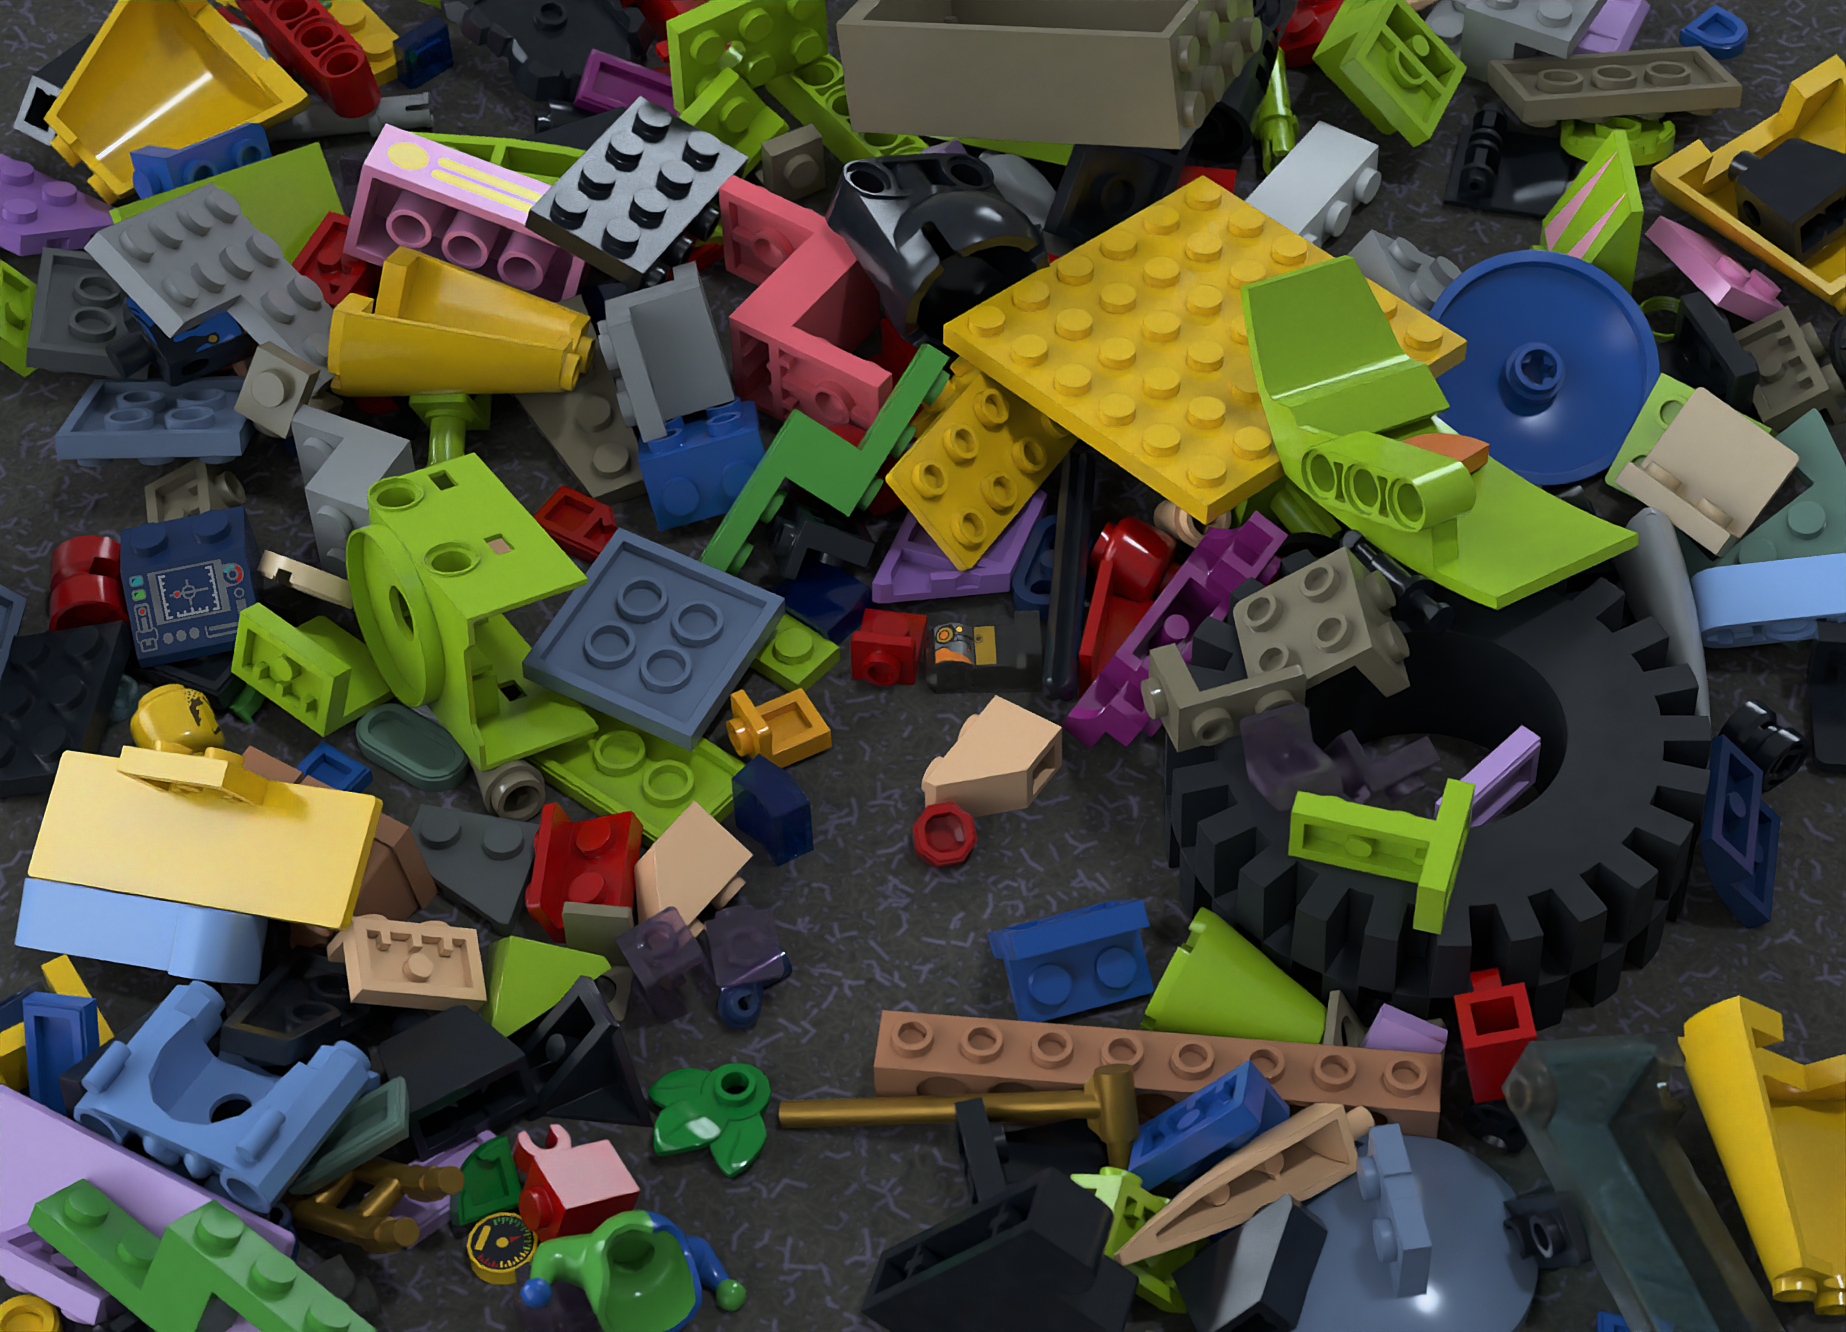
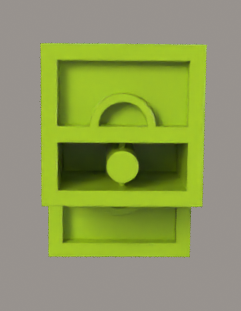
M1344 0L1312 57L1325 75L1344 92L1381 133L1391 135L1399 131L1413 147L1431 138L1467 69L1405 0Z

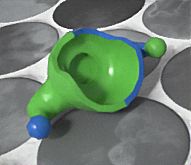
M645 1210L621 1212L608 1218L590 1234L564 1236L541 1243L532 1257L530 1279L526 1281L520 1291L524 1304L533 1309L546 1307L552 1298L553 1291L550 1287L552 1282L564 1281L574 1284L585 1291L587 1299L604 1332H678L694 1318L702 1305L701 1284L715 1291L717 1304L727 1311L732 1312L740 1309L746 1301L745 1287L741 1283L730 1279L717 1254L705 1239L694 1235H685L678 1225L664 1215Z

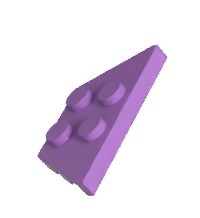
M0 153V247L19 256L41 254L43 247L64 250L82 249L90 241V235H94L98 231L114 225L109 211L115 209V207L109 206L77 190L76 186L71 183L58 181L35 170L29 163L13 160Z
M1038 488L976 564L964 572H960L909 510L872 582V602L892 603L1010 592L1012 576L1032 529L1047 514L1048 494Z

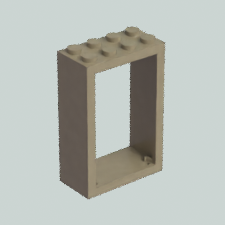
M858 0L836 23L852 132L1182 149L1195 130L1201 127L1205 117L1214 105L1220 102L1223 93L1233 80L1241 74L1242 68L1252 55L1258 52L1262 40V25L1260 19L1254 17L1252 0Z

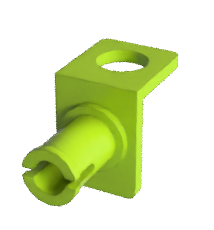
M468 394L409 396V406L430 429L428 459L425 468L464 456L466 430H489L492 394H477L474 400Z

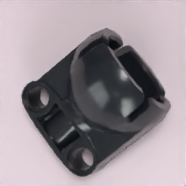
M923 153L879 156L850 161L843 168L825 215L828 226L844 238L877 288L885 315L901 338L917 349L922 344H930L948 357L957 356L958 354L943 344L944 324L1032 273L1050 266L1044 240L1024 212L1005 200L993 183L994 174L991 168L982 160L968 154Z

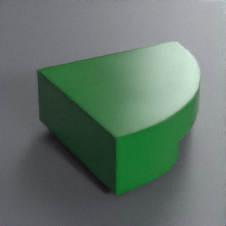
M497 1136L478 1146L459 1168L464 1175V1186L458 1193L450 1195L452 1225L461 1226L519 1207L518 1201L521 1187L507 1136Z

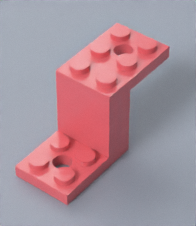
M731 175L718 188L726 271L759 286L729 316L736 397H740L742 402L754 401L758 410L783 422L787 420L793 409H797L824 427L834 424H852L867 432L893 391L892 373L882 369L874 362L865 361L851 354L880 324V303L877 288L844 238L828 226L825 217L809 208H804L773 194L764 187L756 186L737 176ZM888 454L884 462L892 459L893 456Z

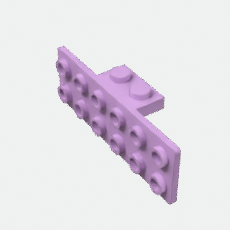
M0 1083V1276L5 1278V1282L11 1288L23 1293L35 1294L62 1308V1313L67 1318L83 1324H92L93 1326L129 1310L27 1225L35 1203L82 1178L103 1192L112 1202L160 1240L167 1225L215 1199L226 1209L236 1214L242 1222L278 1251L289 1258L291 1257L295 1243V1237L291 1232ZM237 1313L232 1327L224 1332L261 1331L241 1314Z

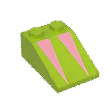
M1626 129L1613 130L1544 218L1540 245H1531L1530 250L1558 252L1586 261L1611 276L1631 295L1644 209Z

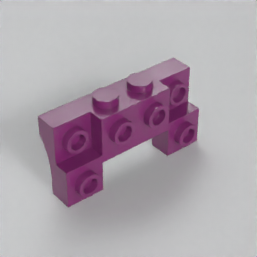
M1255 511L1241 527L1235 529L1211 527L1060 726L1090 749L1105 732L1126 747L1141 730L1152 737L1163 723L1160 718L1154 720L1150 718L1141 693L1142 680L1149 679V650L1175 643L1185 664H1190L1193 635L1199 625L1207 616L1222 621L1229 613L1230 593L1250 577H1253L1264 586L1268 584L1280 568L1281 559L1275 555V552L1287 538L1288 534L1258 511Z

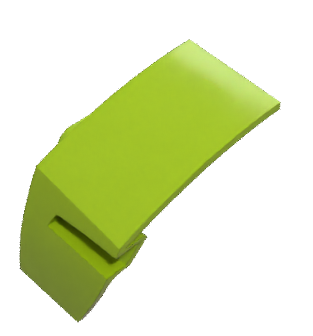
M1340 256L1240 286L1246 333L1258 391L1285 475L1338 520L1352 530L1359 531L1367 541L1386 554H1389L1392 558L1468 599L1498 610L1639 545V533L1607 522L1551 495L1517 475L1489 455L1485 465L1470 473L1461 462L1454 458L1402 442L1405 439L1424 434H1460L1436 416L1447 412L1450 408L1449 403L1427 364L1410 358L1399 345L1386 316L1354 257Z

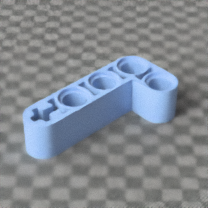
M1846 553L1714 567L1696 573L1690 581L1697 610L1702 645L1705 647L1732 648L1814 639L1818 621L1846 622Z
M25 878L14 945L168 971L169 975L222 983L259 984L269 919L197 905L162 901L144 896L120 894L75 884Z

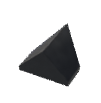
M581 975L520 1047L521 1051L525 1054L539 1105L525 1111V1114L530 1121H535L542 1117L655 1128L621 1029L592 978Z

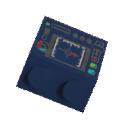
M244 505L223 510H210L202 514L158 523H146L138 527L121 530L120 574L137 660L141 669L233 651L240 611L258 602L264 605V577L259 575V571H257L262 555Z

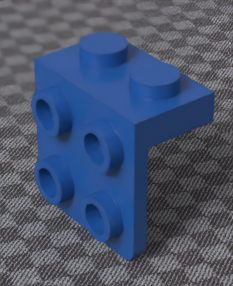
M252 122L244 123L179 150L147 145L130 152L135 170L133 172V184L141 199L272 157L262 125Z
M734 396V401L707 408L705 413L684 419L680 416L665 421L667 436L643 443L641 434H638V463L659 532L728 513L766 453L760 435L758 412L754 401L741 402L740 397Z

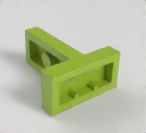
M1448 778L1436 820L1417 817L1405 811H1390L1348 802L1336 796H1321L1298 791L1291 811L1288 855L1417 883L1413 929L1441 935L1470 830L1476 784Z

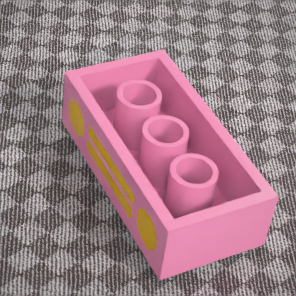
M385 124L362 167L343 253L383 267L384 260L399 246H403L553 303L582 295L591 268V264L524 227L529 210L552 187L551 185Z

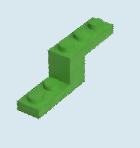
M922 344L857 447L799 410L793 409L698 561L735 577L754 547L746 541L758 519L768 524L783 503L787 492L780 489L779 486L785 477L848 517L855 507L864 512L883 484L884 480L876 476V473L886 457L890 454L898 459L915 434L917 427L909 423L917 408L922 401L931 406L945 387L950 374L942 369L950 357L930 344Z
M82 1178L35 1203L27 1223L32 1230L156 1332H224L232 1327L237 1313L241 1314L261 1332H377L374 1327L351 1310L345 1302L335 1297L299 1268L293 1260L278 1251L242 1222L236 1214L226 1209L215 1199L167 1225L160 1240L112 1202L103 1192Z

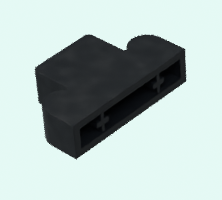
M1051 1166L883 1251L861 1313L890 1332H1124L1139 1278L1104 1254L1114 1224L1115 1216L1111 1208L1100 1198Z

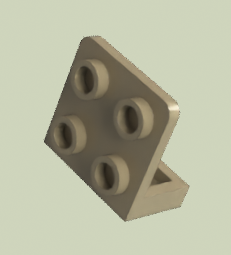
M1344 546L1240 600L1234 607L1233 616L1248 678L1293 665H1301L1307 676V690L1355 665L1386 698L1410 687L1403 661L1404 658L1410 655L1409 647L1401 630L1392 621L1390 608L1396 605V600L1384 575L1378 570L1371 573Z

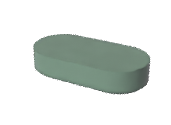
M395 703L378 705L362 715L357 722L356 738L361 753L370 761L420 790L427 792L451 790L460 785L470 772L471 765L468 762L467 754L447 729L404 705Z

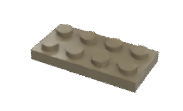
M1702 46L1570 55L1568 59L1558 56L1489 60L1487 70V83L1522 122L1534 127L1554 126L1557 124V120L1580 119L1588 123H1605L1610 121L1612 116L1633 115L1642 119H1660L1665 116L1666 112L1687 111L1691 114L1702 116L1714 115L1719 112V108L1740 107L1743 86Z

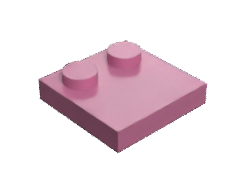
M1659 216L1645 233L1715 305L1752 322H1757L1784 308L1776 299L1781 292L1779 287L1758 270L1753 269L1749 272L1720 243L1662 216Z

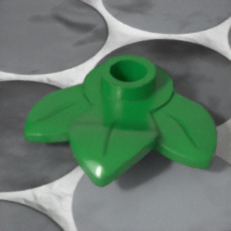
M736 1062L722 1065L713 1071L695 1068L679 1069L661 1077L647 1091L648 1098L663 1109L655 1122L654 1151L657 1156H669L710 1146L718 1168L725 1176L733 1178L748 1168L765 1146L767 1134L761 1116L770 1105L771 1088L767 1076L753 1065ZM731 1087L746 1088L744 1092L737 1095L725 1092Z

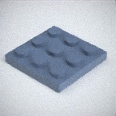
M246 376L200 377L177 387L168 385L164 378H147V380L130 378L123 380L94 379L55 435L57 460L77 459L79 465L87 467L106 465L113 462L115 458H138V462L144 465L166 464L175 460V457H199V461L206 464L230 462L236 456H242L256 430L251 419L234 410Z
M619 527L586 572L585 576L588 578V584L573 590L523 660V676L530 681L692 752L784 616L785 598Z

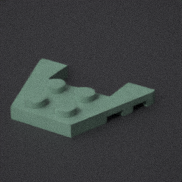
M1815 408L1811 409L1775 437V439L1800 456V463L1792 473L1808 488L1806 491L1733 546L1723 558L1719 557L1715 561H1711L1678 527L1672 524L1675 528L1690 581L1696 573L1714 567L1846 553V465L1821 414ZM1814 639L1779 643L1799 652L1812 644Z

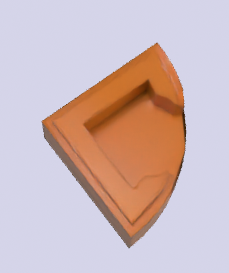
M1433 433L1414 436L1402 441L1403 443L1454 458L1461 462L1470 473L1482 467L1488 461L1490 444L1468 436Z

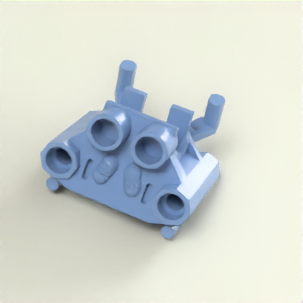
M192 981L189 986L177 985L127 1045L120 1041H114L82 1079L81 1083L88 1092L74 1107L73 1118L82 1126L121 1146L131 1138L142 1144L145 1151L151 1155L149 1160L199 1186L205 1181L206 1183L202 1186L203 1188L252 1213L268 1214L354 1103L380 1087V1074L369 1070L371 1063L368 1057L359 1048L346 1041H337L334 1046L322 1045L307 1065L298 1062L284 1077L271 1074L260 1068L261 1066L247 1062L240 1055L220 1051L219 1056L215 1057L206 1044L222 1026L223 1021L220 1013L225 1008L223 998L215 989L201 981ZM221 1104L224 1109L239 1115L211 1123L213 1112Z

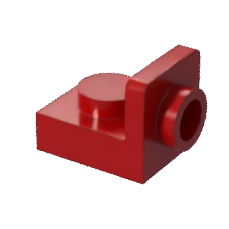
M865 608L860 631L853 632L850 643L852 678L864 679L877 686H891L895 683L915 685L928 630L927 615Z

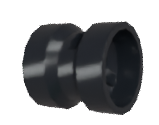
M1753 700L1741 706L1729 717L1718 736L1724 734L1763 771L1762 788L1768 791L1796 774L1804 763L1810 749L1809 740L1796 729L1791 727L1783 728L1777 725L1776 713L1760 700Z

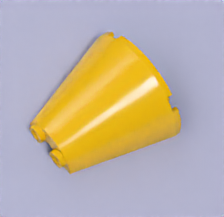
M118 0L47 112L44 120L57 134L49 142L52 147L72 168L82 161L93 173L87 180L88 184L111 206L116 200H122L136 193L133 184V172L135 170L130 152L147 145L179 150L247 122L258 123L262 125L264 130H267L304 112L312 105V101L309 95L271 57L265 60L207 0Z
M1836 54L1791 82L1779 112L1712 153L1700 139L1696 140L1654 166L1651 172V183L1663 198L1831 306H1835L1842 315H1845L1846 232L1806 262L1800 264L1739 221L1735 184L1728 178L1729 165L1733 158L1741 151L1747 150L1763 158L1788 139L1799 138L1846 154V66Z
M399 246L384 260L374 314H372L374 299L354 293L346 296L333 309L327 367L328 373L336 374L330 386L335 394L346 397L559 393L565 390L573 391L579 373L586 374L588 372L596 341L594 338L587 337L591 320L590 316L414 249Z
M1736 996L1711 1005L1684 1023L1685 1037H1678L1679 1057L1773 1290V1299L1783 1302L1812 1301L1814 1302V1311L1817 1315H1846V1054L1802 1065L1762 1048L1784 1041L1781 1013L1742 996Z

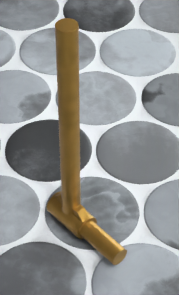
M1124 1063L1107 1064L1095 1068L1094 1074L1085 1083L1084 1090L783 1100L779 1107V1120L782 1128L955 1123L954 1102L982 1097L989 1122L1087 1119L1088 1127L1101 1138V1141L1107 1143L1109 1167L1128 1171L1134 1140L1140 1136L1133 1067Z

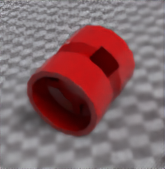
M95 535L74 537L61 543L53 551L50 560V632L123 620L131 630L120 574V543L108 537Z

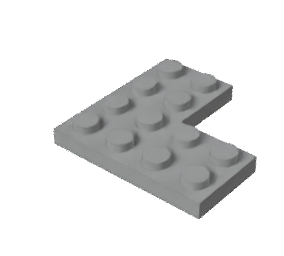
M213 182L98 231L84 247L169 338L227 310L259 345L270 341L321 370L310 398L330 388L332 380L336 376V374L328 373L327 367L329 334L333 314L332 307L323 299V293L317 284L308 277L300 275L282 256V250L277 242L267 234L259 232L241 213V207L236 199L228 192L217 188Z

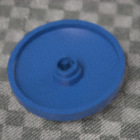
M1522 250L1499 254L1485 259L1470 267L1452 281L1438 297L1427 315L1467 340L1465 360L1435 379L1450 405L1447 412L1436 416L1458 434L1489 443L1488 455L1533 485L1542 484L1543 490L1577 485L1607 471L1615 460L1660 377V364L1655 339L1646 317L1635 300L1616 280L1601 269L1579 258L1547 250Z

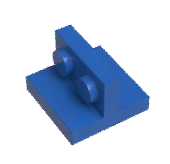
M1114 899L987 932L994 958L1003 959L1019 1021L1043 1022L1155 992L1139 929L1150 926L1143 899Z

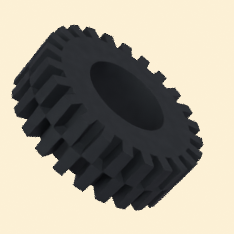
M1343 537L1340 539L1339 549L1344 547L1342 542ZM1366 540V544L1375 553L1380 554L1377 547ZM1307 548L1281 559L1279 580L1317 560ZM1353 553L1369 570L1370 563L1359 553ZM1399 563L1412 576L1421 575L1406 565ZM1253 577L1241 583L1230 593L1228 624L1207 616L1193 635L1191 665L1186 664L1199 691L1248 678L1233 610L1240 600L1265 588L1264 585ZM1602 577L1572 601L1566 598V578L1498 610L1468 599L1432 581L1435 586L1432 599L1437 603H1448L1455 610L1454 622L1445 632L1437 635L1431 634L1424 627V618L1419 613L1406 617L1401 615L1394 606L1390 608L1392 621L1401 630L1409 647L1410 655L1404 658L1403 661L1410 687L1386 698L1354 665L1307 689L1305 692L1304 714L1300 718L1291 720L1282 726L1262 728L1227 738L1215 745H1202L1178 753L1166 731L1164 773L1165 855L1169 868L1180 867L1179 898L1191 920L1195 918L1200 908L1204 907L1220 916L1302 987L1313 976L1322 979L1321 1003L1327 1008L1330 991L1335 990L1343 992L1358 1017L1368 997L1392 1002V1007L1425 1021L1428 1018L1430 1006H1453L1459 1035L1460 1029L1454 995L1473 992L1470 972L1498 968L1502 986L1524 983L1535 1031L1537 1032L1561 1023L1569 985L1594 1007L1617 992L1624 959L1640 969H1643L1652 960L1660 948L1665 920L1676 922L1684 903L1711 771L1706 770L1712 741L1711 726L1708 716H1694L1699 685L1688 663L1665 668L1670 636L1652 616L1621 629L1625 593ZM1522 725L1541 737L1536 782L1533 784L1540 796L1525 808L1508 817L1484 825L1470 827L1441 935L1413 929L1417 883L1288 855L1291 811L1298 791L1321 796H1336L1345 801L1356 803L1329 779L1324 769L1338 757L1359 745L1387 736L1427 733L1460 738L1494 751ZM1343 1023L1341 1024V1030H1345Z

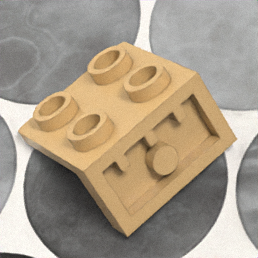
M1699 387L1694 391L1641 465L1638 466L1628 461L1614 482L1647 506L1655 507L1666 514L1672 524L1709 551L1723 558L1733 546L1744 538L1800 463V456L1703 387Z

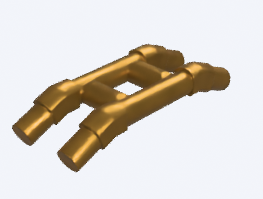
M375 1156L319 1190L309 1194L306 1198L303 1194H291L286 1190L279 1200L289 1207L293 1216L292 1226L294 1229L306 1228L361 1245L365 1251L375 1254H387L397 1252L402 1247L412 1246L419 1238V1226L412 1218L394 1219L393 1217H387L405 1195L409 1199L422 1203L442 1200L447 1195L456 1194L461 1191L464 1186V1175L459 1168L452 1165L440 1168L438 1166L425 1167L418 1164L409 1166ZM358 1181L376 1185L352 1213L335 1208Z

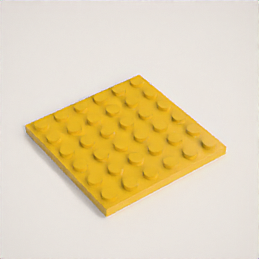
M1202 175L1051 262L1049 267L1032 273L943 325V344L1201 523L1207 525L1285 475L1258 391L1246 333L1240 286L1334 259L1335 257ZM1365 277L1403 351L1410 358L1426 363L1435 379L1465 360L1466 339Z

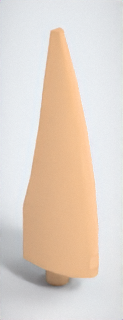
M1315 1103L1301 1110L1224 1158L1186 1187L1155 1214L1115 1254L1116 1261L1124 1266L1242 1224L1252 1218L1253 1214L1260 1207L1276 1201L1287 1192L1301 1202L1357 1172V1158L1359 1157L1354 1142L1369 1134L1370 1127L1375 1126L1372 1115L1363 1106H1358L1345 1113L1343 1105L1332 1103Z

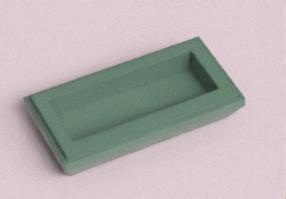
M402 1076L394 1078L357 1100L288 1187L287 1191L291 1194H312L409 1137V1096L405 1079Z

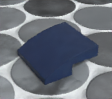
M1722 734L1712 738L1709 770L1711 771L1700 842L1702 859L1710 881L1724 904L1746 928L1751 929L1771 922L1781 817L1761 799L1763 771Z

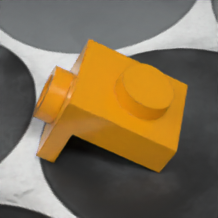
M802 688L756 707L743 689L730 694L733 719L726 722L728 736L737 754L740 757L749 755L762 776L832 747L831 730Z

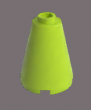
M1201 907L1188 928L1192 932L1186 943H1183L1181 947L1178 946L1145 1011L1146 1016L1139 1026L1143 1031L1323 1045L1328 1008L1220 916Z

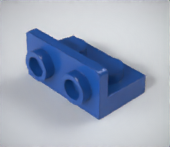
M1248 1060L1139 1126L1140 1136L1134 1140L1128 1171L1142 1179L1141 1188L1146 1191L1151 1190L1166 1180L1171 1183L1183 1184L1222 1161L1265 1131L1289 1119L1290 1108L1253 1062Z

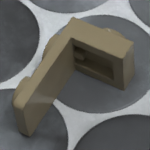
M812 123L761 143L762 160L749 172L758 186L764 187L771 193L789 201L797 200L826 188L823 138Z
M268 341L257 346L234 410L251 419L253 426L263 434L286 439L293 435L290 420L303 404L337 415L340 413L344 402L325 390L310 398L321 370Z
M1173 643L1149 650V679L1142 680L1141 693L1150 718L1153 720L1161 719L1178 753L1202 745H1215L1227 738L1262 728L1279 727L1291 720L1300 718L1304 714L1307 676L1301 665H1293L1199 691L1176 644Z

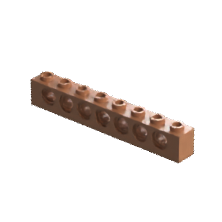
M882 1010L874 1061L875 1097L1084 1090V1085L1094 1074L1095 1068L1107 1064L1124 1063L1133 1067L1138 1123L1141 1126L1228 1072L1251 1060L1289 1106V1117L1315 1103L1340 1104L1344 1106L1345 1113L1358 1106H1363L1372 1115L1375 1126L1399 1123L1401 1133L1404 1135L1437 1139L1440 1115L1442 1054ZM1071 1119L995 1122L1046 1125Z

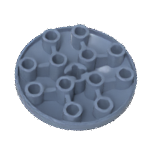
M1399 1123L1370 1127L1369 1134L1354 1142L1359 1157L1357 1158V1172L1315 1196L1300 1202L1324 1222L1328 1234L1311 1279L1297 1327L1291 1332H1519L1532 1306L1539 1266L1534 1256L1522 1259L1520 1255L1521 1243L1514 1229H1506L1503 1224L1505 1219L1512 1217L1503 1202L1517 1195L1499 1174L1469 1152L1439 1139L1404 1135L1401 1133Z

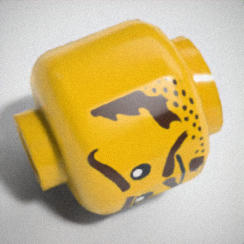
M180 684L164 685L144 695L138 702V709L131 718L129 728L137 748L152 749L154 740H163L188 747L193 750L192 756L204 757L207 747L224 748L225 736L205 695L190 688L185 689Z

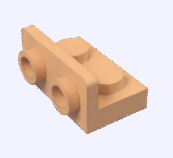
M367 914L359 917L352 916L348 930L339 931L327 946V955L330 962L346 963L350 1001L353 1003L445 1011L455 1005H466L477 1013L487 1002L476 929L450 927L442 921H426L422 923L388 920L382 915Z

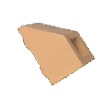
M995 695L980 715L973 714L966 720L959 733L958 741L944 758L938 756L928 766L921 785L922 791L925 792V808L928 805L954 802L970 813L973 818L1028 808L1062 766V727Z
M695 800L634 866L641 955L651 963H654L668 947L679 956L706 927L696 918L698 914L709 903L720 911L746 883L737 872L753 854Z

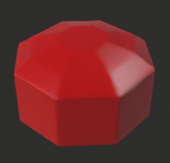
M954 802L928 805L911 830L916 856L936 869L962 865L978 841L973 816Z

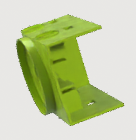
M473 452L401 476L383 478L372 484L368 488L366 495L370 525L356 529L349 535L346 545V569L350 594L362 635L378 671L398 700L410 708L427 705L438 718L439 723L447 729L481 773L507 762L527 757L599 731L596 722L578 701L524 678L522 662L532 648L502 614L588 584V578L476 453ZM502 538L511 551L497 555L487 543ZM514 684L524 697L510 702L500 689Z

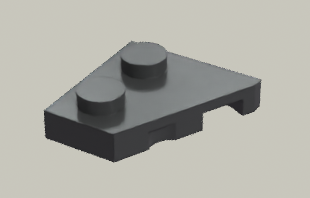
M420 804L410 830L435 885L442 889L446 898L462 909L468 906L491 922L492 930L501 936H511L525 900L526 887L532 880L535 861L533 841L535 833L540 829V824Z

